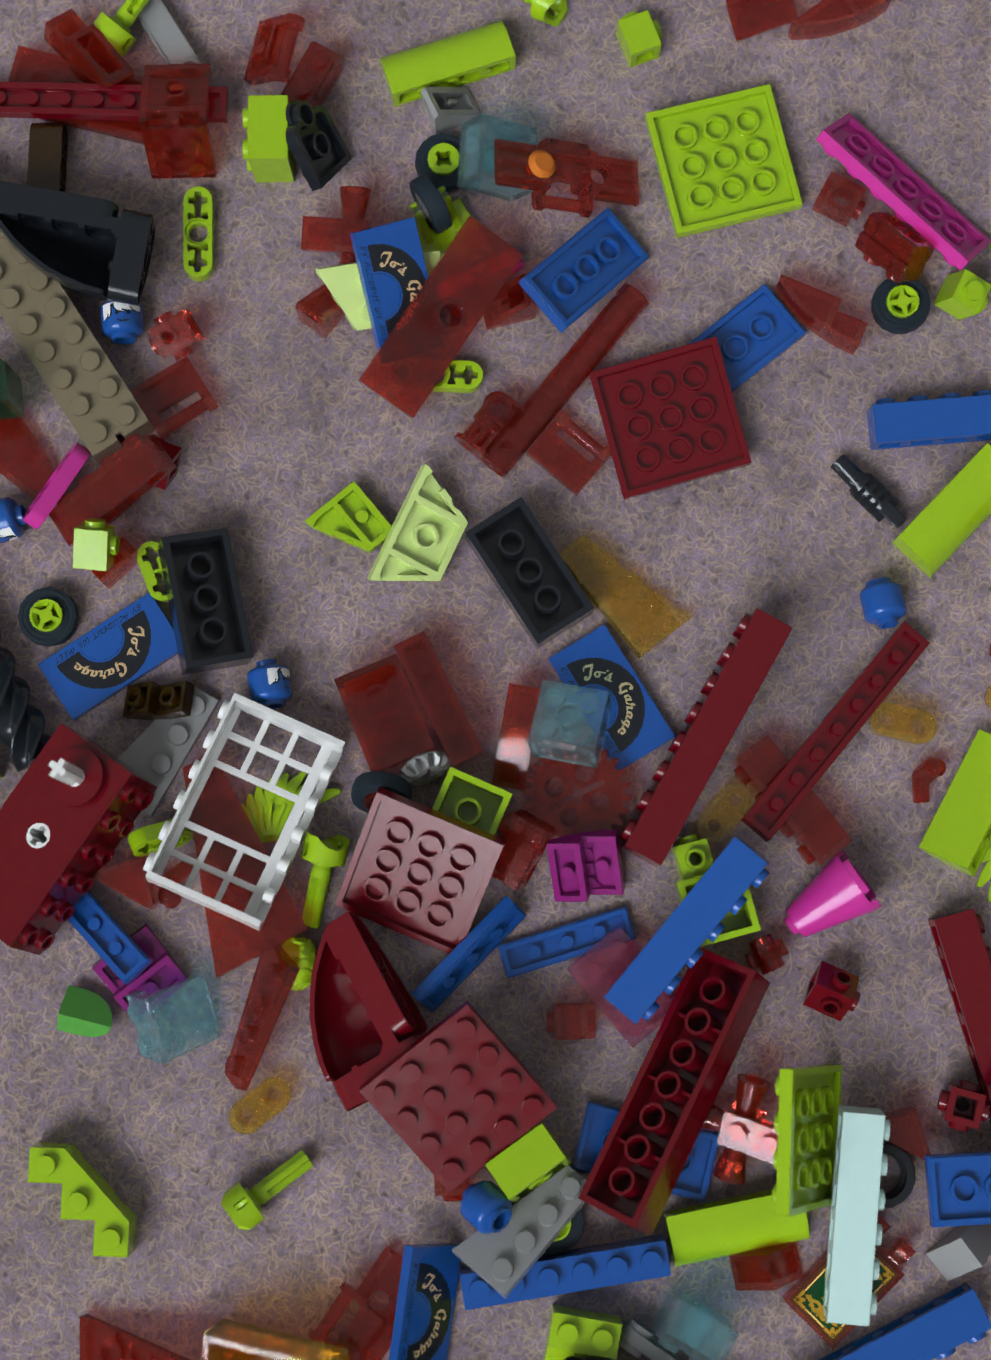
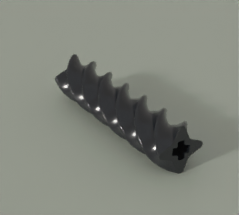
M0 646V738L10 748L14 767L18 772H21L32 765L51 736L44 733V714L40 709L29 704L31 690L28 683L21 677L14 675L16 665L14 655L8 649Z

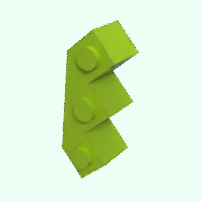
M43 1142L31 1146L28 1182L62 1184L60 1219L95 1220L93 1256L128 1257L135 1251L137 1215L115 1194L114 1189L99 1172L92 1168L76 1146L69 1143Z

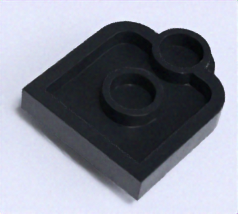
M291 101L286 107V119L289 124L286 129V141L311 190H318L323 188L352 159V156L329 112L323 106L317 105L312 107L306 101Z

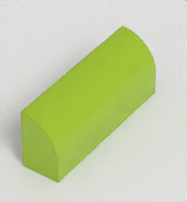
M501 20L379 58L394 107L421 99V90L424 87H460L516 69V55L506 27Z
M987 443L892 542L929 578L942 567L991 515V445Z
M980 729L919 845V848L925 853L972 877L975 876L991 844V734Z
M773 1189L663 1212L675 1267L809 1239L807 1214L805 1212L790 1217L776 1215V1205L772 1201Z

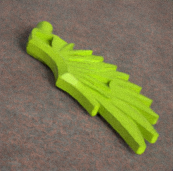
M284 772L276 786L299 796L303 787L301 784L307 774L300 772L289 781L290 775ZM256 786L255 796L248 794L246 806L244 803L239 805V812L236 814L237 827H233L229 839L251 849H255L263 843L277 842L295 802L265 789L263 792V788ZM326 789L319 805L340 795L341 790ZM213 842L209 854L232 861L237 850L222 843ZM243 854L240 862H244L248 855Z

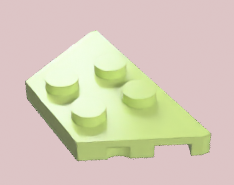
M440 250L423 252L430 287L441 256ZM357 263L315 268L316 274L322 279L336 304L341 307L353 329L357 331L371 329L372 326Z
M421 465L367 577L368 580L441 581L468 521L461 511L454 507L452 498L445 488L442 489L431 474L433 471L428 465Z

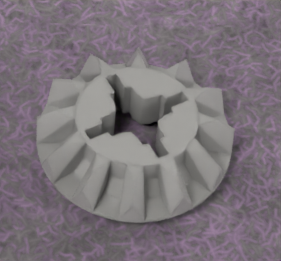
M427 751L407 761L400 770L399 776L404 778L412 788H418L421 785L427 786L430 782L437 781L439 776L445 775L451 763L447 753L443 751Z

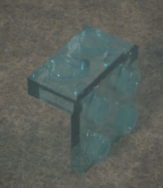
M192 976L154 994L137 990L126 995L129 1003L127 1013L131 1022L136 1026L139 1036L137 1038V1046L140 1053L146 1059L164 1064L220 1036L219 1025L203 976Z

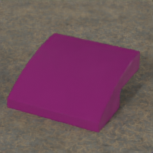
M618 830L581 832L547 841L546 846L555 902H588L590 895L624 894L626 887Z
M146 923L130 936L153 962L129 986L119 979L102 958L92 965V969L111 990L113 998L134 1023L188 981L183 970Z

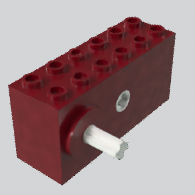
M62 723L0 808V940L11 948L41 955L43 951L52 945L57 930L62 923L71 918L75 911L74 906L83 894H86L92 888L95 876L102 866L107 865L114 856V849L121 839L125 838L132 831L135 819L142 810L151 804L154 797L153 793L158 788L94 741Z

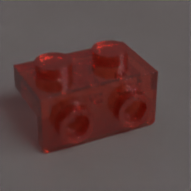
M726 0L725 3L736 43L799 20L793 0Z

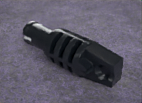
M842 454L831 465L830 468L850 487V495L878 522L885 517L895 528H899L906 521V518L895 508L900 501L872 473H864L845 454Z

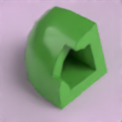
M68 985L58 1013L57 1030L86 1037L105 1035L112 1026L113 1015L109 1004L100 995L90 990Z

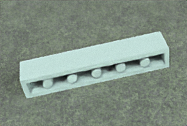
M839 1105L823 1303V1314L827 1323L869 1326L870 1315L876 1314L877 1296L876 1293H872L873 1280H878L880 1265L879 1259L875 1258V1245H881L882 1225L877 1224L878 1210L883 1211L885 1205V1191L880 1189L881 1175L886 1176L888 1165L887 1154H883V1141H888L890 1137V1120L885 1119V1114L881 1109L844 1105Z

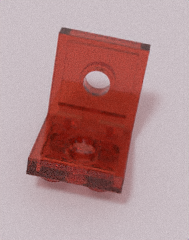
M210 63L144 66L139 124L152 179L216 177L217 166L208 123L211 85ZM176 90L183 91L180 94L176 95L170 94L171 92ZM183 148L185 152H177L173 149Z

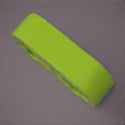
M148 541L139 547L137 561L150 595L158 602L165 603L168 602L167 595H163L160 591L155 592V588L159 586L157 575L162 574L163 577L160 557H157L159 568L155 570L150 561H144V558L148 556L149 549L159 553V543Z
M166 821L138 828L128 836L127 839L133 855L143 857L148 856L151 851L157 853L162 840L158 839V836ZM185 827L175 848L191 841L194 836L193 831Z

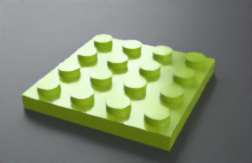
M770 84L645 113V122L676 238L801 209L803 203Z
M842 1064L780 1068V1074L775 1082V1091L777 1096H779V1111L776 1112L774 1118V1128L778 1132V1147L775 1148L773 1154V1164L777 1169V1182L773 1187L772 1201L776 1205V1215L790 1217L831 1205L838 1108L842 1103Z

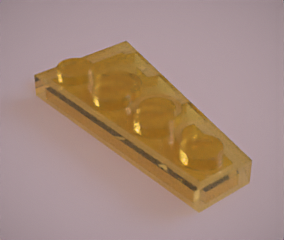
M584 534L559 552V555L582 590L639 659L691 618L683 610L679 611L668 602L669 599L661 593H656L641 582L642 579L632 571L630 573L617 563L614 557Z

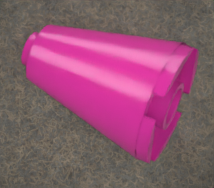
M844 850L836 854L785 909L788 916L784 918V921L794 935L801 933L804 937L873 912L882 906L857 866H852L848 860L850 857Z

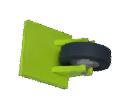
M425 174L409 182L410 191L415 202L409 205L413 217H415L422 252L440 250L441 256L433 277L436 284L462 272L493 253L460 198L452 202L445 187L436 188Z

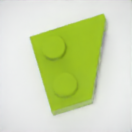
M354 481L305 520L309 527L370 554L384 543L392 527Z

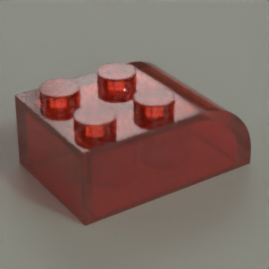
M397 654L334 679L371 771H386L406 763L420 753L435 751Z

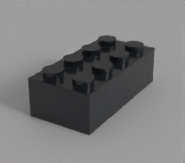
M522 497L465 532L466 541L537 649L593 614V605Z
M228 528L161 537L158 544V552L182 675L248 664L253 658Z

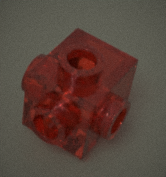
M189 309L180 311L175 315L168 311L155 318L154 322L156 325L147 330L151 336L149 343L157 355H161L163 360L174 356L176 361L194 352L191 348L192 345L205 339Z

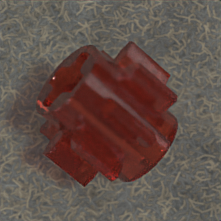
M771 933L748 943L751 952L744 956L751 969L759 968L762 975L785 965L782 956L789 952L782 938L774 940Z

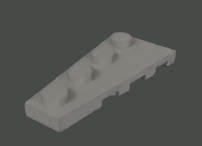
M196 687L194 688L190 716L155 720L117 758L158 787L153 793L154 797L151 804L142 810L152 817L220 703L219 700Z
M567 1165L512 1206L511 1220L503 1230L490 1234H482L477 1231L452 1249V1252L506 1299L584 1205L585 1202L578 1197L586 1179Z

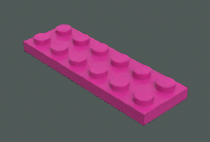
M850 113L823 129L816 138L829 156L838 159L852 177L860 179L870 188L872 195L876 199L884 201L891 207L899 220L912 226L918 232L919 237L925 243L933 245L951 266L957 267L961 271L991 243L987 236Z

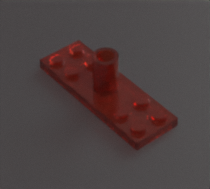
M469 216L358 381L408 417L414 418L523 257V254L472 216ZM442 307L446 308L450 313L451 320L449 325L443 324L440 319Z

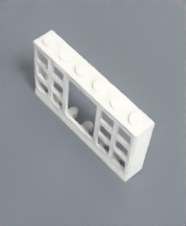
M234 693L231 701L225 700L217 716L221 721L216 731L212 729L209 731L203 744V748L207 750L201 761L196 759L188 775V778L192 779L187 791L181 790L173 806L177 812L172 822L166 820L158 836V839L162 840L157 853L150 852L143 870L147 871L145 877L148 882L260 931L344 752L345 741ZM241 711L264 720L254 742L231 732ZM270 723L293 733L283 755L260 745ZM299 736L322 746L312 767L289 758ZM228 739L250 748L240 770L218 760ZM257 752L279 761L269 783L247 773ZM285 765L308 774L299 796L276 786ZM214 767L295 802L270 857L189 821ZM185 827L208 837L198 859L174 850ZM214 840L237 850L227 873L204 863ZM243 854L267 863L256 886L233 876ZM171 856L194 866L185 886L162 876ZM200 869L223 879L214 899L191 889ZM230 883L253 893L244 912L221 903Z

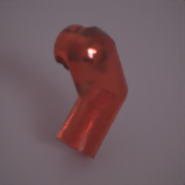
M933 757L925 759L912 772L913 803L930 802L929 784L938 776H942L946 771V764L942 759Z
M181 861L164 873L163 877L176 883H181L189 877L193 868L190 864ZM159 886L157 895L159 902L168 909L176 908L181 902L180 895Z

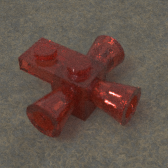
M359 186L339 187L343 218L303 216L301 250L335 253L337 257H340L339 265L356 262L350 233L371 227L369 220H364L372 192L369 188Z
M746 1073L738 1074L736 1101L726 1110L713 1104L701 1129L719 1132L716 1143L723 1145L724 1148L712 1170V1174L722 1181L732 1184L745 1183L747 1155L773 1164L774 1150L778 1147V1132L775 1131L773 1123L765 1121L768 1112L759 1109L771 1086L770 1082L764 1078Z

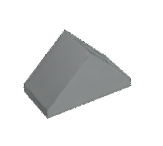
M424 87L421 90L422 108L435 135L445 133L481 115L468 87Z
M990 1224L958 1226L925 1252L946 1281L955 1279L984 1265L991 1254Z

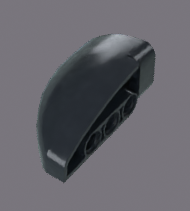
M0 180V231L12 247L30 264L47 277L87 296L135 306L139 305L147 280L155 239L153 214L123 209L121 218H118L119 206L109 200Z

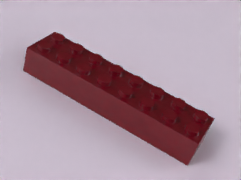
M758 608L751 615L745 613L743 618H741L732 634L737 640L734 644L729 642L727 647L724 648L716 662L717 665L721 666L719 672L713 671L700 693L705 695L703 701H696L684 720L689 726L685 732L680 730L676 734L668 748V751L673 753L669 762L664 759L654 773L652 780L657 782L652 791L647 789L640 798L635 808L641 811L636 821L633 819L628 820L619 838L624 840L621 848L655 867L662 865L793 629L791 626Z
M701 947L699 949L704 954L692 968L688 967L578 1197L580 1200L650 1236L653 1234L770 984L757 971Z

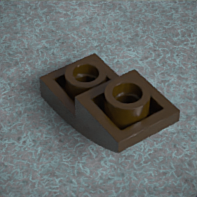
M187 680L162 686L154 681L130 685L127 687L123 717L127 719L158 720L190 716L195 685Z

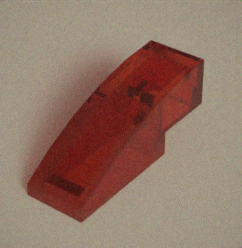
M822 0L792 21L787 36L791 40H810L852 30L886 12L891 0Z
M72 9L45 22V41L72 67L95 83L110 88L134 74V69L94 24L86 26Z
M781 275L775 291L785 306L817 336L834 347L853 355L860 344L868 323L837 311L842 301L841 298Z
M509 683L492 785L518 790L525 789L542 689Z

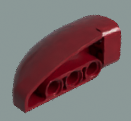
M346 912L331 921L325 928L316 954L310 987V1025L318 1063L326 1081H332V1085L346 1112L369 1102L359 1091L360 1086L424 1035L422 1033L428 1029L425 1019L401 978L373 935L355 912Z

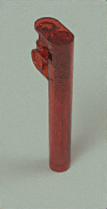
M624 283L616 293V296L612 297L522 406L502 391L491 392L486 396L483 405L473 416L474 421L463 434L456 433L454 438L457 442L497 475L504 478L589 377V373L594 371L638 318V314L640 315L649 305L646 297L632 285ZM500 403L507 410L503 415L496 416L489 411L490 406Z

